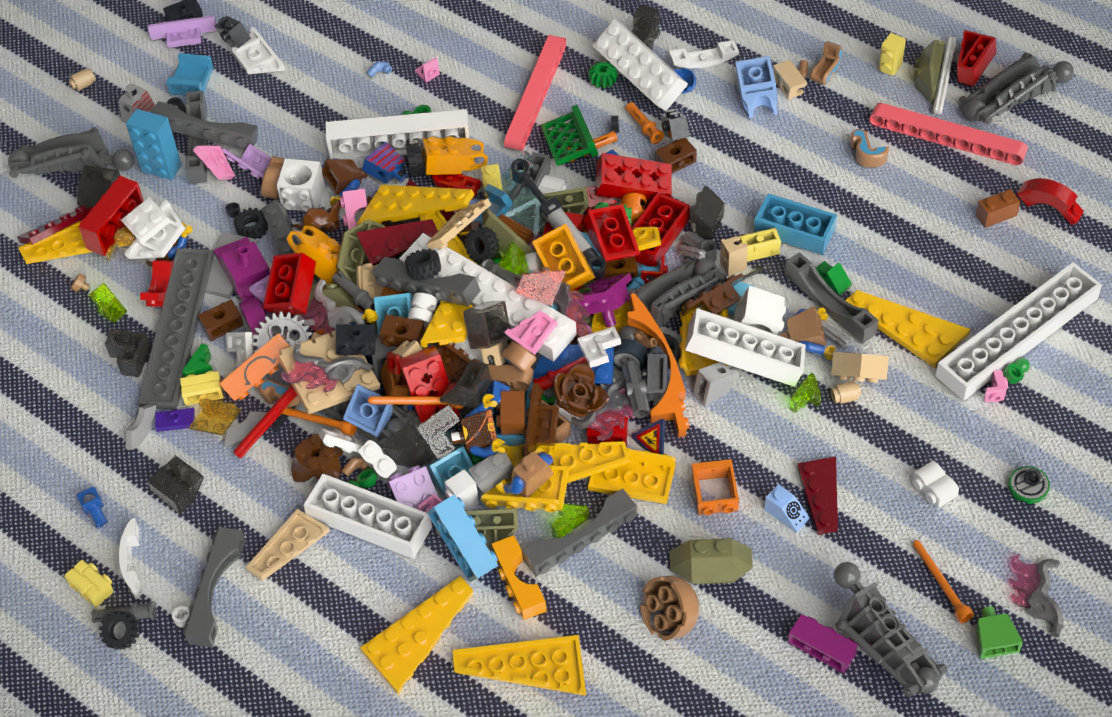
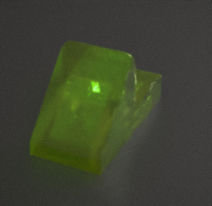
M512 242L501 259L499 267L527 278L530 275L526 253L515 242Z
M101 283L88 295L98 306L96 311L112 323H115L128 312L105 283Z
M812 372L790 399V411L797 413L800 408L806 406L808 401L820 407L821 393L815 374Z
M564 504L563 511H558L562 518L556 519L551 525L552 536L555 539L562 538L589 520L588 507Z

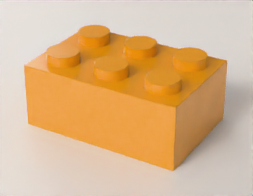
M566 223L532 242L544 267H549L550 277L554 281L569 284L571 287L569 291L595 278L571 229Z

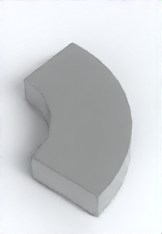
M149 404L139 407L138 416L134 424L126 430L125 449L132 450L136 448L146 438L155 417L156 405Z
M249 412L247 418L242 423L227 427L225 447L238 446L267 412Z

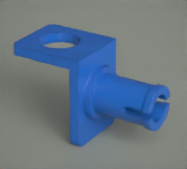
M95 487L77 494L85 515L90 513L96 528L108 523L101 510L104 507L102 499ZM87 494L95 496V499L87 503L84 502V497Z

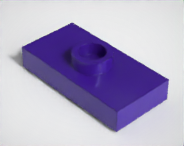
M194 408L155 412L156 432L195 428Z

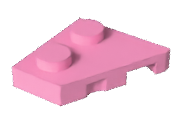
M197 146L193 149L219 180H231L235 177L220 146Z

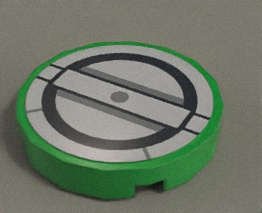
M1019 467L1009 477L1008 488L1011 495L1020 502L1021 500L1025 501L1027 504L1039 503L1044 500L1050 489L1048 476L1038 469L1041 472V480L1037 485L1031 486L1024 481V474L1028 469L1036 467ZM1033 473V476H1032V479H1033V480H1035V476H1036L1035 473Z

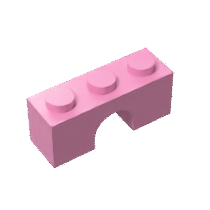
M365 189L343 192V197H340L341 207L345 208L346 215H343L344 226H348L349 230L357 226L355 221L356 214L367 208Z

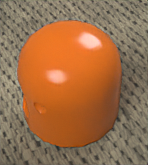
M629 193L621 198V204H625L627 208L632 209L631 226H634L647 206V198L642 194ZM641 199L644 200L643 205H640Z

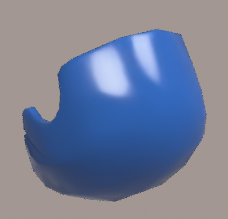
M685 67L674 69L688 83L680 94L691 92L696 86V77L693 71Z

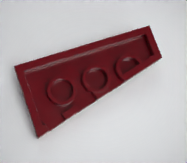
M78 206L75 208V211L62 214L58 219L46 222L40 227L17 236L19 243L33 245L83 220L89 214L92 207Z
M433 219L360 231L356 232L369 262L374 266L379 264L384 257L394 258L405 253L422 233L432 238L438 230Z
M836 456L797 463V470L817 535L837 532Z

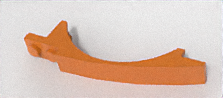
M633 293L631 294L633 311L627 312L628 326L642 330L651 338L657 339L658 345L664 354H668L667 360L671 374L666 393L650 411V422L652 424L660 419H665V421L674 420L678 438L686 436V430L689 429L688 418L683 416V411H685L683 400L685 399L686 391L677 362L661 329L645 305Z

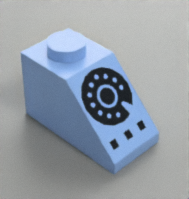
M778 484L766 496L765 511L797 533L809 520V516L795 495Z

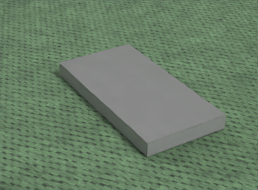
M223 232L215 249L245 237ZM249 238L250 242L254 241L256 245L258 244L257 239ZM214 254L205 293L230 299L234 288Z

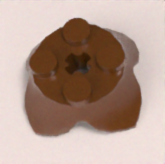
M340 200L332 208H328L329 213L321 208H309L303 217L301 225L291 224V227L302 231L303 227L308 225L324 233L338 230L340 228ZM307 229L305 234L313 236L312 232Z
M588 362L577 364L567 374L559 373L554 378L557 406L577 417H585L589 412L601 409L610 399L602 387L594 384L595 374Z
M313 434L295 448L293 452L294 459L291 465L294 482H306L311 477L320 479L322 474L339 479L341 473L339 457L343 455L341 447L326 446L323 444L319 434Z

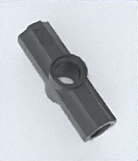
M627 361L622 365L626 397L630 401L633 416L645 418L646 415L650 414L646 383L644 379L642 380L639 364L634 361Z

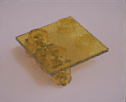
M127 227L117 230L114 236L116 242L109 247L106 256H108L107 261L113 260L121 243L131 245L135 241L136 237L127 231Z
M208 398L201 399L199 406L202 407V411L189 426V429L223 436L239 415L241 409H238L233 403L213 401Z

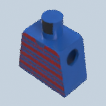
M387 142L378 147L364 160L362 171L383 183H388L393 178L403 182L407 177V173L402 170L405 162L404 158Z

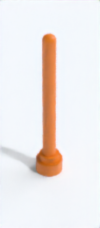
M454 393L450 397L370 396L368 403L450 405L454 409H462L464 397L463 393Z
M288 407L281 413L335 427L350 436H353L357 430V426L345 420L339 421L315 414L308 415L307 412Z
M915 540L913 547L955 607V616L958 621L965 623L971 620L974 616L971 608L961 603L921 542Z

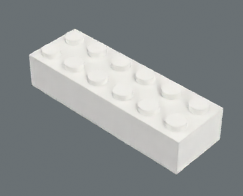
M613 19L593 44V47L655 105L665 111L688 85L686 81L628 28Z
M697 308L688 326L685 350L795 387L804 371L806 345Z
M322 474L303 505L307 515L324 525L412 559L417 555L432 528L431 519L426 512Z

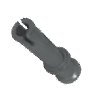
M484 259L480 264V267L519 289L524 288L523 285L526 286L527 280L525 277L505 269L502 264L494 263L492 259Z
M338 271L339 275L337 273L334 274L333 281L354 298L356 305L361 306L364 311L367 309L375 311L374 299L369 296L366 290H361L341 271Z
M150 601L149 604L138 605L133 603L130 607L92 610L91 613L93 623L101 622L102 619L105 620V616L113 611L131 613V615L136 617L135 620L138 621L139 619L147 618L155 620L157 608L156 603Z

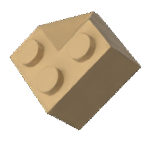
M833 352L831 375H838L840 380H851V377H853V381L865 382V378H867V382L878 383L879 379L887 380L889 356Z

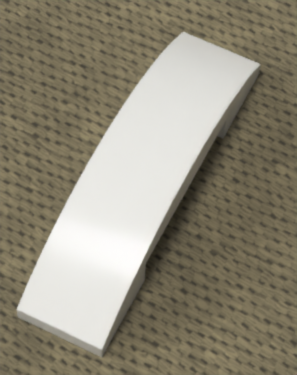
M734 40L718 43L717 48L687 53L685 48L671 50L669 55L675 66L703 68L728 61L739 55V50Z
M133 518L130 519L122 534L119 546V564L128 589L135 599H139L140 580L136 571H131V547L139 546V526L136 519Z

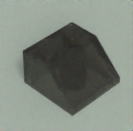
M412 422L379 445L385 454L399 466L415 467L419 465L421 467L436 457Z

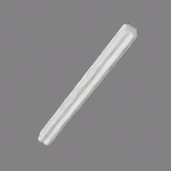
M949 36L947 38L933 106L934 114L940 115L943 111L956 37Z

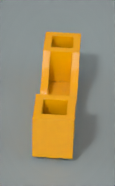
M515 535L492 543V551L498 559L496 561L499 566L497 571L501 581H506L505 589L508 596L513 597L515 601L513 602L515 612L517 614L520 613L523 620L546 612V601L538 584H526L515 576L517 567L523 562L522 550Z

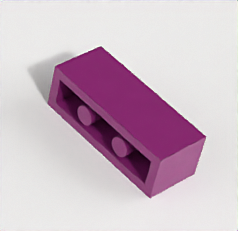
M801 614L789 632V644L843 674L857 654L858 644L851 638L838 634L833 628L825 627L810 616L807 617Z

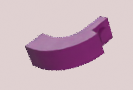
M255 297L238 304L244 321H246L252 332V336L258 335L254 329H261L260 321L266 324L265 312L258 298Z

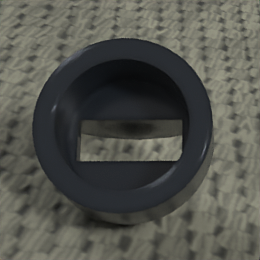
M235 202L229 203L225 207L227 215L231 218H235L236 215L238 216V212H241L240 205Z
M1036 468L1028 469L1024 474V481L1031 486L1037 485L1042 477L1041 472ZM1033 473L1036 474L1035 480L1032 479Z

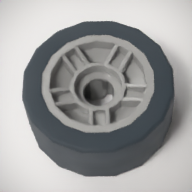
M621 339V344L614 346L613 366L622 371V365L627 361H634L639 364L640 371H642L646 364L647 349L635 340Z

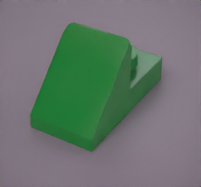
M823 261L816 267L822 279L838 296L852 286L849 277L839 262L832 267L826 261Z
M200 344L182 370L184 378L191 374L201 375L208 371H213L212 366L209 364L211 354L208 345Z

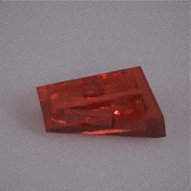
M561 269L559 271L522 273L515 292L552 306L566 271Z

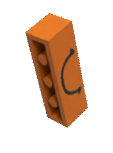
M278 333L219 384L234 401L238 398L241 401L249 394L248 389L252 386L256 388L264 381L262 377L267 373L272 375L279 369L277 367L280 363L279 350L291 345Z

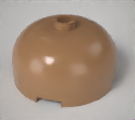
M677 576L655 577L647 582L643 589L645 594L640 610L643 622L651 635L656 632L662 640L678 639L687 635L696 625L699 616V601L693 587L687 581ZM665 610V613L657 614L654 617V628L650 620L651 612ZM676 629L671 634L660 632L664 630Z

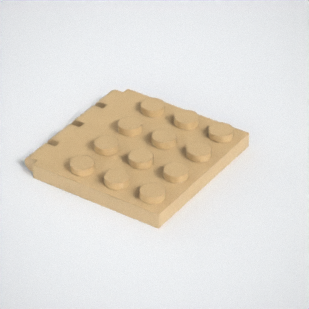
M336 331L331 332V337L327 333L313 338L314 344L311 340L298 343L301 344L300 353L302 355L321 357L326 362H332L342 357H357L365 359V362H367L364 355H336ZM293 346L279 350V362L308 415L350 400L357 384L371 391L380 389V383L372 370L370 373L363 369L356 370L351 379L345 384H341V381L331 382L320 369L311 364L297 363L293 358Z

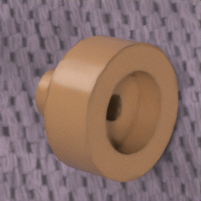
M79 273L70 289L78 292L80 288L87 291L90 285L84 282L86 276Z

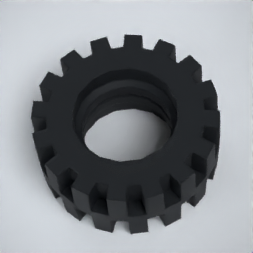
M420 144L405 145L411 176L426 174Z
M251 207L248 210L243 209V212H238V216H235L234 225L238 235L253 239H261L262 235H266L268 223L262 210L258 211V208L253 210ZM251 222L257 223L256 225L251 227L245 226L246 224Z
M488 227L474 229L466 235L467 238L464 240L466 245L464 247L467 248L466 253L470 254L469 258L474 259V262L482 263L484 259H493L499 253V250H497L500 248V245L497 243L499 239H496V233H492L493 230L488 229ZM480 239H481V240L483 241V243H484V247H485L484 251H483V250L481 249V247H480V243H479Z
M431 249L417 250L415 253H410V256H407V259H405L408 276L413 280L418 279V281H421L422 279L428 280L429 277L433 278L434 275L437 276L439 274L438 272L442 268L438 252Z
M123 611L110 612L111 614H107L105 616L106 619L101 621L103 625L99 626V630H102L99 636L103 637L101 641L107 647L113 649L132 647L131 644L137 642L135 638L140 636V634H137L140 631V627L137 626L139 621L135 620L136 617L131 615V613ZM122 621L125 624L126 631L121 639H117L114 636V627L118 622Z

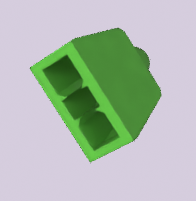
M992 606L983 608V617L978 619L976 625L980 659L1019 653L1023 642L1009 615H996Z

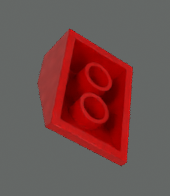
M623 204L588 210L583 220L586 231L600 256L606 262L640 255Z

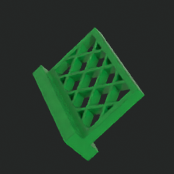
M578 104L571 107L573 112L541 124L557 166L589 153L592 157L599 155ZM568 146H572L570 150L566 149Z

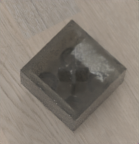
M487 301L463 311L470 349H488L512 339L504 333L507 329H510L505 301Z

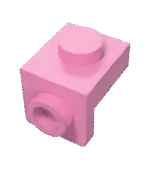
M995 370L991 380L992 387L986 388L985 402H998L1005 398L1008 388L1007 378L1003 377L1002 370Z

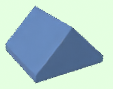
M357 384L343 420L378 437L393 414V404H369L368 398L370 396L381 395Z

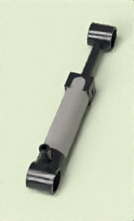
M524 159L514 160L511 164L512 180L515 183H525L542 204L539 206V215L547 224L550 223L554 230L566 223L571 229L595 276L592 280L602 279L606 273L605 259L596 253L565 214L557 198L554 196L549 200L546 199L530 178L528 162ZM599 266L600 269L595 270L592 267Z

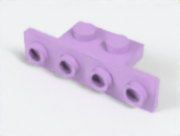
M215 16L148 25L151 40L167 38L168 48L201 43V33L217 31L214 27L216 25Z
M249 144L241 158L224 148L222 149L227 154L226 158L233 163L235 161L239 162V167L246 171L250 169V174L258 179L260 177L263 178L264 172L270 164L271 157Z

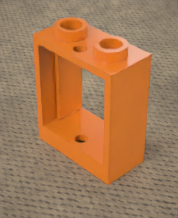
M732 459L693 463L691 475L698 515L738 511L739 497ZM727 477L731 498L702 501L699 480Z

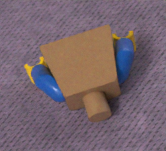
M815 306L809 309H800L793 317L787 320L788 331L780 333L779 336L805 344L806 352L820 355L824 353L827 360H833V352H835L836 348L833 345L825 348L827 344L822 320L827 321L828 314H825V308H819L818 311Z
M538 446L534 452L525 456L512 470L511 483H507L503 479L495 487L501 495L510 493L530 497L554 474L549 467L553 462L552 456Z

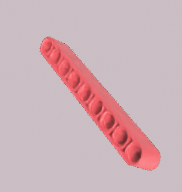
M548 35L506 134L505 148L518 151L524 150L565 51L566 38Z
M877 103L869 118L871 124L877 127L1012 165L1022 164L1028 150L1027 145L1021 141L884 103Z

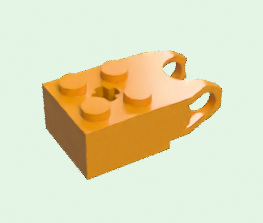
M454 137L423 138L422 157L426 175L462 174V171H472L487 165L488 156L484 153V143L479 140ZM476 144L481 146L479 151L472 150L471 147ZM483 157L484 161L477 164L474 162V158Z
M305 225L301 232L290 231L286 239L295 253H304L317 261L314 274L325 280L327 284L334 283V274L337 273L339 275L336 265L341 246L338 242L313 226ZM306 230H310L313 236L306 235ZM293 235L298 236L301 240L300 244L297 245L293 242Z

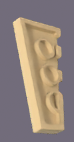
M487 198L469 205L467 208L459 209L427 242L428 248L431 250L438 248L440 250L447 246L449 240L453 239L456 234L491 205L489 199Z
M297 509L246 566V570L260 580H265L329 533V527Z

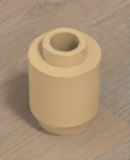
M84 69L71 75L69 84L73 90L80 91L92 85L96 79L91 69Z
M854 381L835 385L834 388H831V397L835 404L858 400L859 395H861V388Z

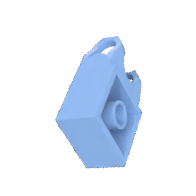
M770 56L735 62L742 105L749 118H753V111L758 106H767L773 114H777L778 96Z

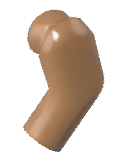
M801 60L798 71L804 78L808 75V61Z
M637 330L634 333L636 341L641 343L646 349L658 345L656 338H648L647 334L643 333L642 330Z
M353 457L341 471L349 477L356 468L365 470L370 468V466L361 457Z

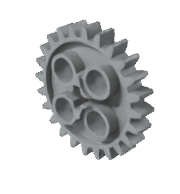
M282 312L279 313V317H276L273 313L272 320L266 316V324L260 321L261 329H254L258 335L252 336L253 339L257 340L252 343V346L257 347L253 354L274 337L270 333L271 327H278L280 334L283 336V330L286 326L288 329L285 339L294 348L295 344L310 340L308 337L313 333L306 332L309 325L303 327L304 320L298 322V315L292 319L289 312L286 317L283 316ZM290 331L298 332V340L293 341L290 339ZM279 363L277 365L279 369L276 370L275 373H278L279 370L282 369L283 374H286L282 365Z

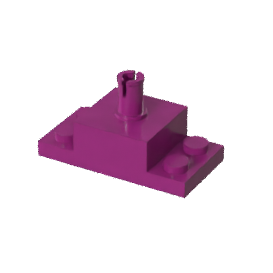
M245 237L214 249V254L241 303L255 298L249 288L270 275V268L254 241L250 242L249 238Z
M630 273L593 281L585 287H590L591 291L577 293L573 296L572 306L579 305L582 316L602 312L605 327L615 326L617 322L613 310L618 309L629 300L626 284L632 280Z

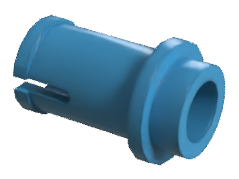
M642 264V266H638V277H641L642 270L660 272V267H649Z
M640 277L632 278L627 291L641 287L645 284L644 280Z

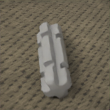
M684 244L677 246V253L698 260L706 258L705 250H699Z
M822 320L824 334L834 342H838V345L842 348L847 347L851 340L847 336H843V333L832 325L829 326L828 322Z

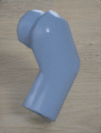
M377 61L366 73L371 78L377 72L389 74L392 71V66L388 62Z

